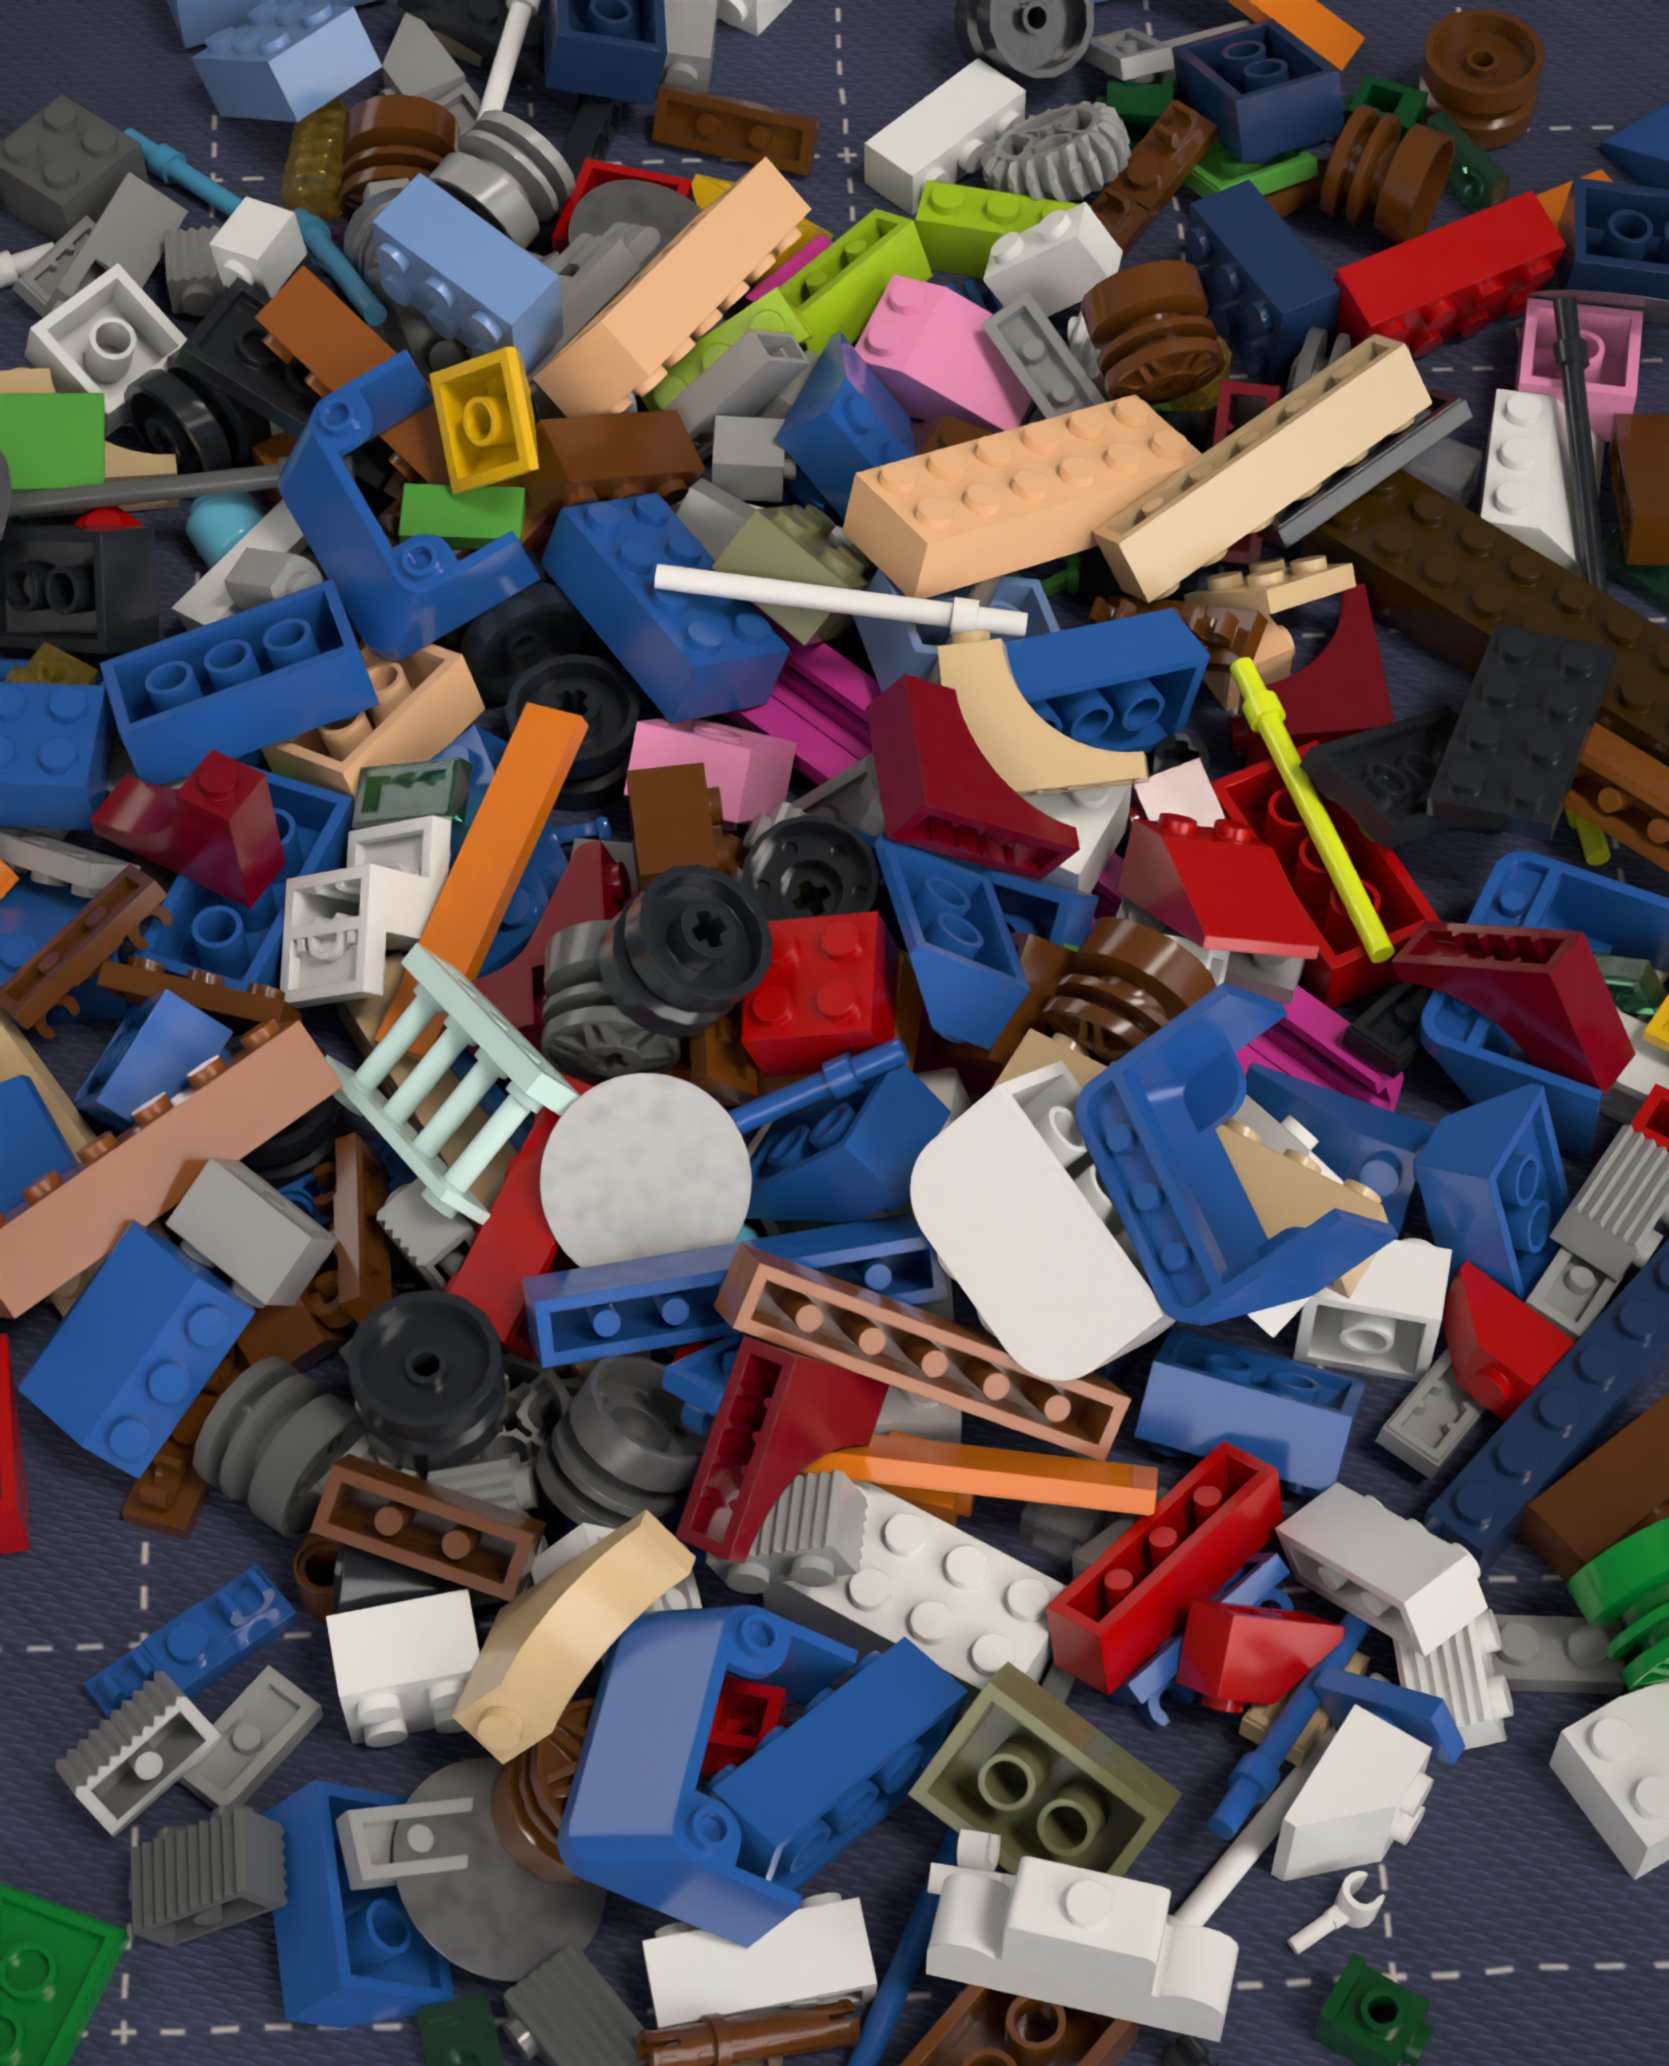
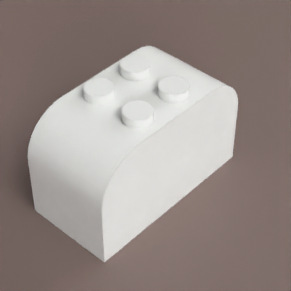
M1062 1060L996 1085L925 1146L915 1162L910 1183L911 1204L920 1229L937 1252L938 1261L942 1269L959 1283L976 1307L981 1324L990 1334L998 1338L1008 1354L1020 1366L1034 1375L1055 1381L1073 1380L1087 1375L1149 1342L1177 1321L1169 1317L1162 1309L1080 1133L1075 1118V1107L1082 1088Z

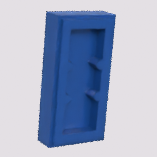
M1326 1666L1313 1684L1336 1731L1340 1729L1356 1704L1431 1747L1430 1759L1454 1765L1466 1747L1443 1698Z

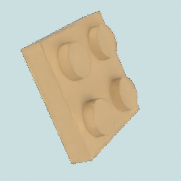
M1326 555L1309 556L1290 562L1291 567H1285L1284 558H1272L1249 564L1250 574L1242 576L1241 571L1209 576L1206 578L1207 588L1185 594L1184 598L1185 602L1259 611L1262 615L1356 587L1352 563L1327 564Z

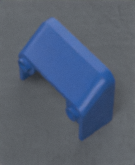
M407 349L328 394L317 403L288 457L278 481L279 491L327 578L334 580L342 604L361 638L374 655L388 661L401 660L412 655L541 579L513 530L460 561L457 560L446 541L432 534L413 536L392 548L341 457L434 402L432 392Z
M1530 851L1512 852L1497 861L1466 923L1583 931L1601 973L1605 969L1612 953L1669 973V898ZM1434 989L1422 1013L1420 1039L1426 1051L1473 1105H1476L1530 1083L1543 1085L1558 1148L1588 1158L1593 1149L1603 1091L1507 1057L1514 1040L1504 1030L1468 1004Z
M1224 982L1090 1080L1081 1090L1075 1107V1118L1080 1133L1162 1309L1174 1320L1199 1326L1311 1297L1399 1237L1392 1224L1334 1208L1306 1228L1290 1227L1268 1240L1215 1129L1234 1116L1245 1099L1247 1089L1246 1077L1235 1053L1288 1014L1282 1003Z
M744 1605L643 1612L612 1643L608 1650L558 1832V1851L564 1864L572 1873L586 1881L748 1949L799 1909L802 1894L736 1867L741 1846V1830L735 1815L722 1802L696 1791L725 1672L742 1680L785 1688L786 1699L806 1707L820 1691L829 1687L856 1663L858 1650L758 1606Z

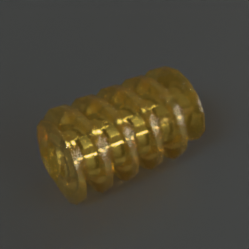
M336 98L295 123L292 131V140L288 149L289 155L285 163V172L282 177V187L279 192L284 204L292 210L305 208L310 214L325 219L338 217L342 214L339 208L340 192L342 189L340 178L344 165L342 159V135L344 119L349 108L345 103Z

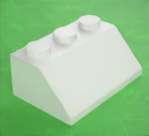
M1497 389L1487 438L1478 516L1582 579L1564 404L1556 396ZM1591 430L1599 502L1605 442Z

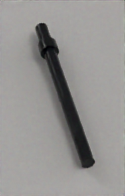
M1561 297L1553 302L1557 341L1552 345L1554 370L1561 373L1582 579L1608 594L1584 370L1590 365L1587 341L1580 336L1577 299L1574 297Z

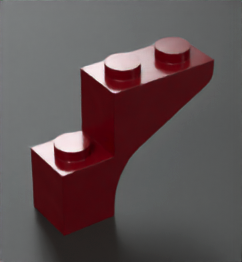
M601 840L585 843L575 850L525 949L512 962L500 970L485 977L471 980L473 985L542 1056L541 1034L544 1029L542 1013L543 1007L549 1000L546 997L544 988L546 945L554 934L570 925L593 920H612L624 908L623 900H628L631 897L630 878L622 861L615 862ZM468 1044L466 1048L477 1060L474 1054L477 1052L480 1046L476 1044V1046L473 1047Z

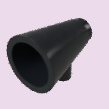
M338 1541L333 1575L331 1615L469 1589V1587Z

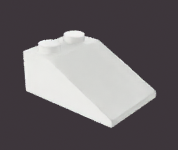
M1669 1682L1653 1684L1620 1696L1562 1730L1549 1764L1633 1880L1638 1879L1669 1860Z

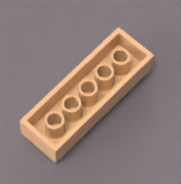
M764 157L680 231L532 379L567 418L621 414L633 402L628 395L630 392L635 396L639 394L643 397L668 374L663 367L667 365L671 368L696 345L691 338L699 339L723 317L719 310L726 311L750 289L746 282L748 281L752 284L776 262L770 252L778 257L802 235L796 225L811 211V208L769 159Z
M1134 394L857 472L854 476L842 533L907 597L926 599L1099 546L1092 534L1094 529L1195 460L1202 453L1151 409L1148 403Z

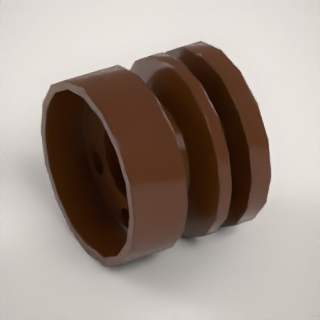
M401 94L376 96L361 101L346 113L342 135V159L344 165L340 178L342 189L340 192L339 208L344 219L350 223L354 212L363 204V193L368 183L408 178L412 181L419 173L428 178L449 153L459 152L460 128L455 116L440 104L422 97Z
M1361 104L1347 121L1330 155L1321 191V215L1336 220L1341 219L1345 215L1347 224L1360 227L1376 207L1374 217V232L1376 235L1398 243H1403L1423 235L1434 216L1447 184L1453 163L1455 137L1416 123L1409 129L1399 144L1401 135L1400 117L1387 113L1381 119L1379 109Z
M1160 260L1139 264L1117 272L1097 283L1083 297L1080 308L1089 338L1094 348L1101 350L1097 364L1103 377H1105L1103 384L1110 401L1136 394L1141 400L1148 403L1149 406L1162 404L1195 392L1208 385L1221 374L1226 361L1221 346L1216 341L1218 335L1212 320L1204 318L1209 306L1195 265L1182 260Z
M1108 916L1097 919L1072 963L1077 974L1061 978L1055 991L1056 997L1048 1000L1041 1012L1039 1023L1047 1037L1052 1039L1055 1033L1064 1034L1089 1052V1058L1109 1067L1112 1061L1119 1060L1215 989L1217 985L1212 973L1203 963L1176 941L1153 928L1132 920Z
M596 1697L569 1703L563 1710L554 1731L505 1763L493 1786L492 1817L501 1843L521 1867L545 1881L568 1885L587 1882L572 1873L564 1864L558 1851L557 1837Z

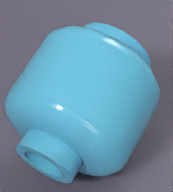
M247 491L201 496L195 499L189 508L191 515L187 520L185 530L199 555L211 570L265 515Z

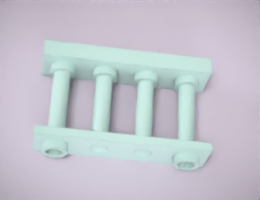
M416 943L401 961V964L419 982L413 989L417 996L356 1072L326 1055V1061L343 1085L342 1088L332 1095L356 1115L361 1117L364 1115L427 1186L421 1195L432 1207L450 1219H453L460 1212L479 1224L484 1225L491 1214L468 1190L469 1187L530 1111L538 1114L542 1107L545 1106L562 1116L566 1109L581 1095L459 969L419 943ZM447 1011L449 1015L443 1022L447 1027L446 1030L388 1101L377 1087L436 1013L439 1012L444 1015ZM468 1044L473 1047L478 1044L480 1048L474 1054L478 1061L418 1134L407 1122L408 1118ZM499 1077L504 1080L509 1077L512 1081L508 1084L506 1090L510 1094L449 1169L437 1154Z

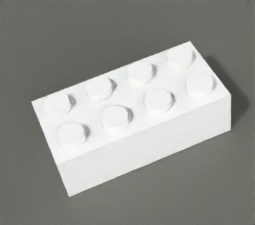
M851 1480L866 1497L868 1508L865 1510L867 1520L863 1523L865 1533L862 1535L864 1546L860 1548L862 1559L859 1561L861 1571L858 1574L834 1576L833 1582L823 1587H809L795 1581L769 1583L768 1589L763 1592L764 1608L858 1650L857 1658L860 1660L875 1650L883 1654L903 1637H906L968 1690L960 1712L964 1716L987 1682L1008 1661L1036 1683H1039L1053 1660L1046 1606L1067 1586L870 1482Z

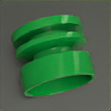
M1668 1517L1612 1546L1586 1564L1566 1584L1567 1589L1592 1629L1611 1626L1622 1621L1627 1625L1610 1642L1605 1651L1612 1663L1625 1661L1639 1655L1620 1673L1630 1692L1653 1684L1669 1682Z

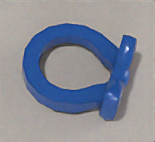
M600 816L590 823L554 829L560 844L573 842L574 838L589 839L598 837V840L612 841V829L607 817Z

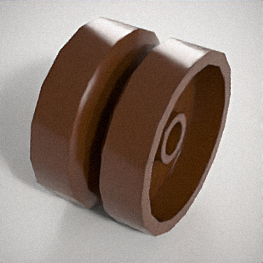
M1469 9L1453 13L1433 25L1424 42L1422 73L1419 76L1417 87L1419 90L1428 92L1423 125L1454 136L1455 146L1463 149L1490 150L1509 145L1524 135L1534 119L1538 99L1537 88L1541 82L1544 67V45L1535 30L1518 17L1497 10Z

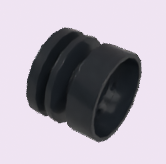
M806 814L782 820L758 837L745 858L742 886L750 892L763 910L767 921L878 911L880 914L879 872L873 851L855 829L832 817ZM811 902L816 910L823 909V913L813 916L808 908L802 909V905Z

